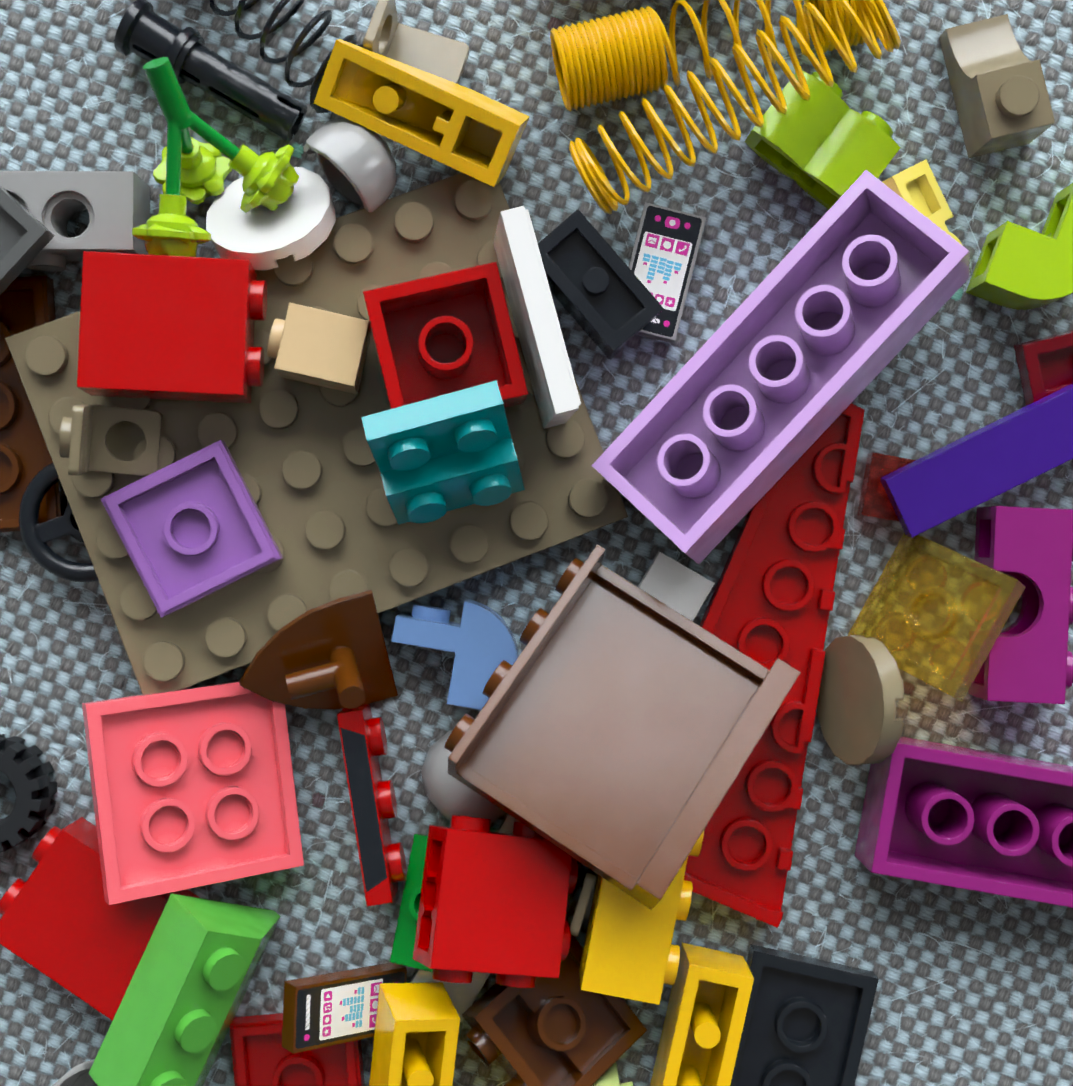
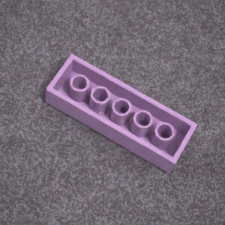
M865 170L591 466L686 555L700 564L969 279V250L874 175Z

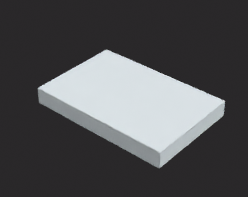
M524 206L500 211L493 244L543 428L545 429L566 423L579 409L581 401L529 210H525Z

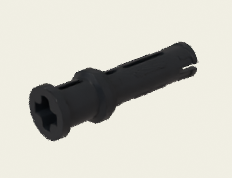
M136 0L133 2L120 21L114 40V46L118 52L125 56L134 53L148 62L156 58L168 57L179 84L187 81L193 86L202 89L220 102L268 128L287 142L292 139L293 134L295 135L298 132L307 113V105L277 90L266 81L206 47L204 39L197 30L192 27H186L182 30L155 14L152 4L146 0Z

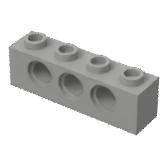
M0 171V186L55 235L26 268L49 272L66 270V261H83V251L148 254L145 241L132 235V228L147 224V220L150 218V186L135 172ZM88 210L90 219L87 229L81 235L69 238L67 233L69 219L79 211Z

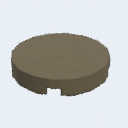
M861 635L837 637L825 649V660L817 703V716L824 739L833 754L847 765L881 763L894 752L904 726V718H895V701L904 700V684L897 663L883 642L874 637L865 638Z

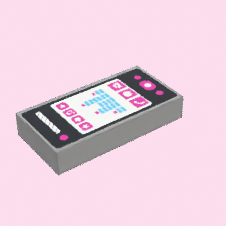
M645 202L628 267L664 309L637 335L669 343L675 342L706 217Z

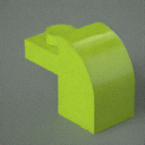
M1073 183L1056 194L1042 233L1006 221L987 235L966 293L1016 310L1039 308L1073 293Z

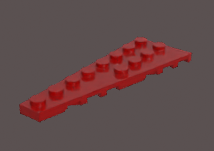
M850 404L747 513L699 625L769 670L777 658L801 672L705 827L699 856L688 855L684 880L692 882V892L776 928L779 927L784 913L782 911L787 872L791 870L793 857L791 847L797 810L801 808L803 788L801 786L808 742L812 740L826 653V651H823L829 613L833 610L835 592L833 591L839 551L843 548L846 530L843 529L847 501L850 483H853L864 419L865 409L854 404Z

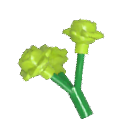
M168 57L156 58L143 66V70L167 122V146L162 150V162L153 171L155 181L163 184V194H159V214L150 217L147 220V224L132 228V235L145 241L146 251L149 255L196 257L197 244L211 241V234L199 228L193 219L186 216L187 201L199 205L210 196L221 195L224 192V180L233 169L244 177L242 188L245 193L242 197L240 209L247 213L252 208L262 205L274 211L278 208L279 204L286 202L292 195L294 185H296L299 179V175L290 164L294 148L287 144L281 147L276 154L271 151L260 156L244 144L238 148L190 110ZM188 127L208 143L199 142L191 137Z

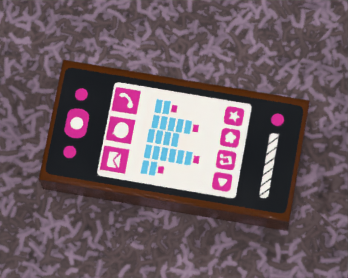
M390 962L284 981L282 1047L291 1053H298L374 1037L380 983H406L407 967Z

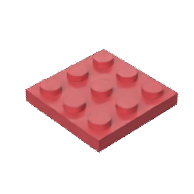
M239 681L82 703L106 903L112 905L304 866L285 704L266 699L240 686Z

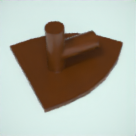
M372 590L342 597L310 609L282 627L256 653L239 681L240 686L271 701L304 709H353L360 705L398 696Z

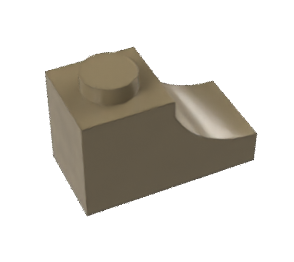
M1008 14L945 29L939 40L968 159L1030 144L1055 124L1040 59L1030 61L1024 55L1013 34Z

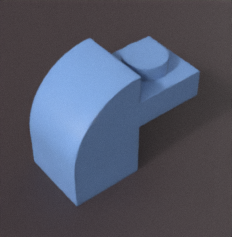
M470 599L464 601L461 623L449 621L451 614L449 609L421 604H413L412 615L405 613L397 615L391 642L455 653L447 704L482 710L489 700L483 694V690L495 669L503 660L513 665L519 657L517 643L508 624L497 612L480 602Z

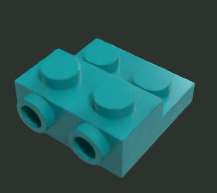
M497 380L361 417L367 443L381 473L385 494L398 525L407 522L419 524L433 522L443 517L447 511L472 504L480 506L498 504L510 497L512 493L525 490Z

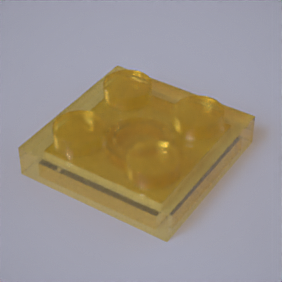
M904 533L847 636L861 635L865 638L874 637L878 639L889 650L897 663L898 669L962 702L1023 593L1025 586L1017 579L923 536L909 537Z

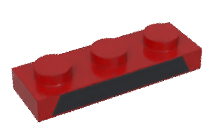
M370 704L360 705L353 709L343 708L337 713L366 904L368 907L393 903L399 888L398 882L407 880V869L403 845L401 842L392 844L388 819L397 818V803L392 780L382 781L378 756L387 755L384 722L382 717L372 718Z

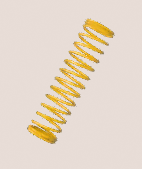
M827 0L840 41L822 14L812 3L804 1L802 9L819 61L791 20L786 16H780L779 26L798 80L766 33L757 29L755 36L757 45L777 98L739 44H733L732 52L755 114L718 60L710 57L709 65L730 117L733 130L695 74L687 71L686 77L706 125L711 144L696 126L673 89L669 85H664L665 95L682 133L689 158L669 134L646 98H642L641 104L661 148L668 173L648 150L625 112L620 111L619 117L639 160L646 186L634 175L617 151L603 126L598 124L597 130L618 174L624 199L611 187L601 165L585 141L578 137L575 138V141L570 140L569 150L586 187L599 207L605 213L612 214V210L617 211L618 203L628 205L630 193L624 172L641 191L650 192L652 182L644 156L663 178L672 180L673 165L663 137L681 161L687 166H695L696 156L683 119L700 143L710 153L717 154V138L703 100L725 132L732 139L740 141L741 131L723 81L753 124L763 127L764 118L744 63L779 113L786 114L787 105L765 45L802 99L809 101L810 91L787 28L797 40L827 86L833 87V76L815 31L810 12L823 28L848 69L853 73H857L858 67L843 30L834 0ZM837 0L876 59L881 60L882 53L870 22L888 52L893 53L894 48L899 49L901 41L883 0H855L862 22L847 0Z

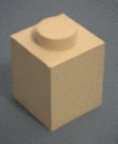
M289 302L286 319L275 318L269 336L267 356L276 359L274 368L282 378L358 395L372 334L370 322Z

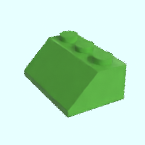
M171 893L89 1071V1075L97 1086H203L230 1028L229 1025L237 1013L281 916L274 910Z

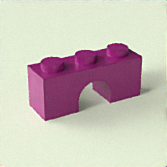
M1008 506L977 507L974 570L999 571L1010 576L1017 583L1021 591L1022 608L1017 620L1005 630L994 633L971 632L968 694L986 701L1065 704L1066 689H1069L1073 683V655L1068 651L1069 625L1073 624V587H1070L1071 565L1073 562V509Z

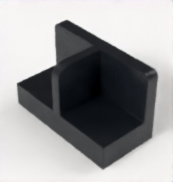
M579 209L538 243L551 293L608 359L611 360L616 356L625 343L663 311L664 308Z

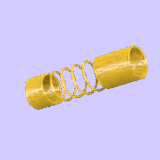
M676 0L671 9L669 37L659 15L650 6H646V8L640 7L639 10L634 8L633 11L628 10L626 13L622 11L620 15L618 13H615L614 16L609 14L608 17L602 16L601 19L596 17L595 21L590 18L589 22L584 20L583 23L577 22L576 25L571 23L570 26L565 24L563 28L561 26L557 29L552 28L550 31L551 48L565 108L571 112L573 108L576 110L579 107L584 109L585 105L590 108L591 104L596 106L597 103H600L602 105L604 101L607 103L610 100L615 102L616 98L621 100L622 97L627 99L629 95L631 97H634L635 94L640 96L641 92L646 95L647 91L652 93L653 90L658 92L660 88L664 90V85L668 83L665 49L670 62L674 85L679 87L681 82L677 66L675 41L676 14L679 5L686 9L693 23L702 50L705 74L711 80L713 74L709 65L710 56L707 41V16L710 0H704L701 26L695 12L687 1ZM718 0L730 25L734 43L742 47L739 36L740 0L734 1L733 15L725 0ZM756 0L764 19L765 33L777 48L771 24V0H765V4L763 0ZM793 0L796 8L797 29L810 47L809 32L802 10L803 0ZM804 0L812 3L819 10L840 41L827 0ZM834 0L850 47L852 45L857 46L858 44L863 45L865 41L840 3ZM847 0L862 22L855 0ZM810 12L823 52L836 50L823 28ZM870 22V25H871L872 30H873V32H874L875 38H876V40H877L878 35L876 34V32H875V30H874V28H873V26H872V24H871V22ZM800 47L802 54L806 56V54ZM767 48L769 59L775 65L777 61Z

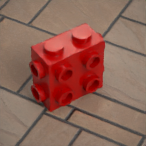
M452 815L450 827L429 825L413 959L433 969L432 979L451 983H472L473 972L496 974L495 983L517 988H535L536 977L559 978L561 961L567 958L570 949L571 932L569 924L565 919L568 894L574 891L577 883V860L521 822H514L513 834L490 832L491 819Z

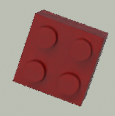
M497 262L363 291L391 409L495 380L498 383L504 408L524 403L528 396V390Z

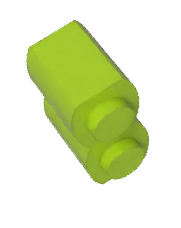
M803 71L810 91L809 101L802 99L789 81L782 90L787 105L786 114L779 113L771 104L763 115V127L755 126L744 142L764 161L782 174L793 179L807 194L829 210L865 170L878 178L900 147L891 138L893 135L891 127L881 117L869 111H863L860 114L850 109L841 99L843 92L835 82L833 87L827 86L817 72H812L810 75Z

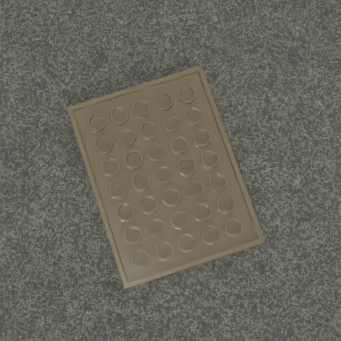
M464 173L456 174L387 199L383 205H380L373 212H368L363 208L336 218L328 238L309 256L295 261L293 255L276 260L277 268L265 271L255 270L257 274L256 280L266 281L267 313L265 321L255 320L254 346L263 347L264 379L262 387L252 386L251 403L89 395L77 388L80 311L5 338L143 695L181 690L249 664L256 653L282 627L308 610L336 599L372 590L377 613H381L628 517L619 491L591 466L604 452L576 380L575 383L581 401L579 409L566 423L543 428L493 244L500 211L510 209L500 182L495 187H492ZM497 262L528 390V396L523 404L505 408L525 490L512 493L510 497L498 504L489 506L472 504L447 511L443 517L433 522L421 524L407 522L398 525L385 494L381 473L367 443L361 417L391 409L373 333L371 334L357 395L282 378L274 368L276 359L267 356L269 336L275 318L286 319L289 302L370 322L363 291ZM79 404L159 411L162 415L157 471L219 440H223L283 558L161 618L101 501V498L146 476L87 471L80 476L68 475L69 458L60 457L59 453L60 429L63 417H72L73 405ZM122 421L114 424L109 429L106 436V444L110 453L116 458L133 460L144 451L146 439L139 426L132 422Z

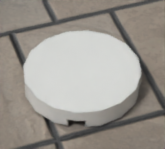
M294 167L299 175V179L296 185H294L292 195L286 202L279 204L278 208L274 211L259 205L245 213L240 209L242 197L245 193L242 188L244 178L242 177L233 181L224 189L221 195L216 196L207 211L206 231L211 234V241L222 259L250 260L254 270L265 271L277 268L276 260L293 255L295 261L309 256L328 238L336 222L333 197L328 185L319 174L303 167Z

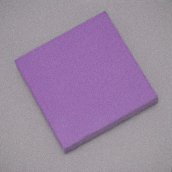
M219 440L101 498L161 618L283 558L223 440Z

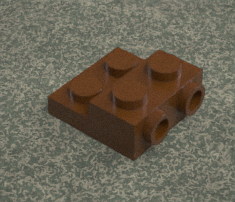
M571 935L568 956L564 961H561L559 978L536 977L535 988H517L495 983L462 1014L471 1027L463 1035L464 1039L486 1065L489 1066L495 1060L499 1062L511 1078L504 1086H592L647 1031L623 998L581 990L579 968L583 947L573 935Z

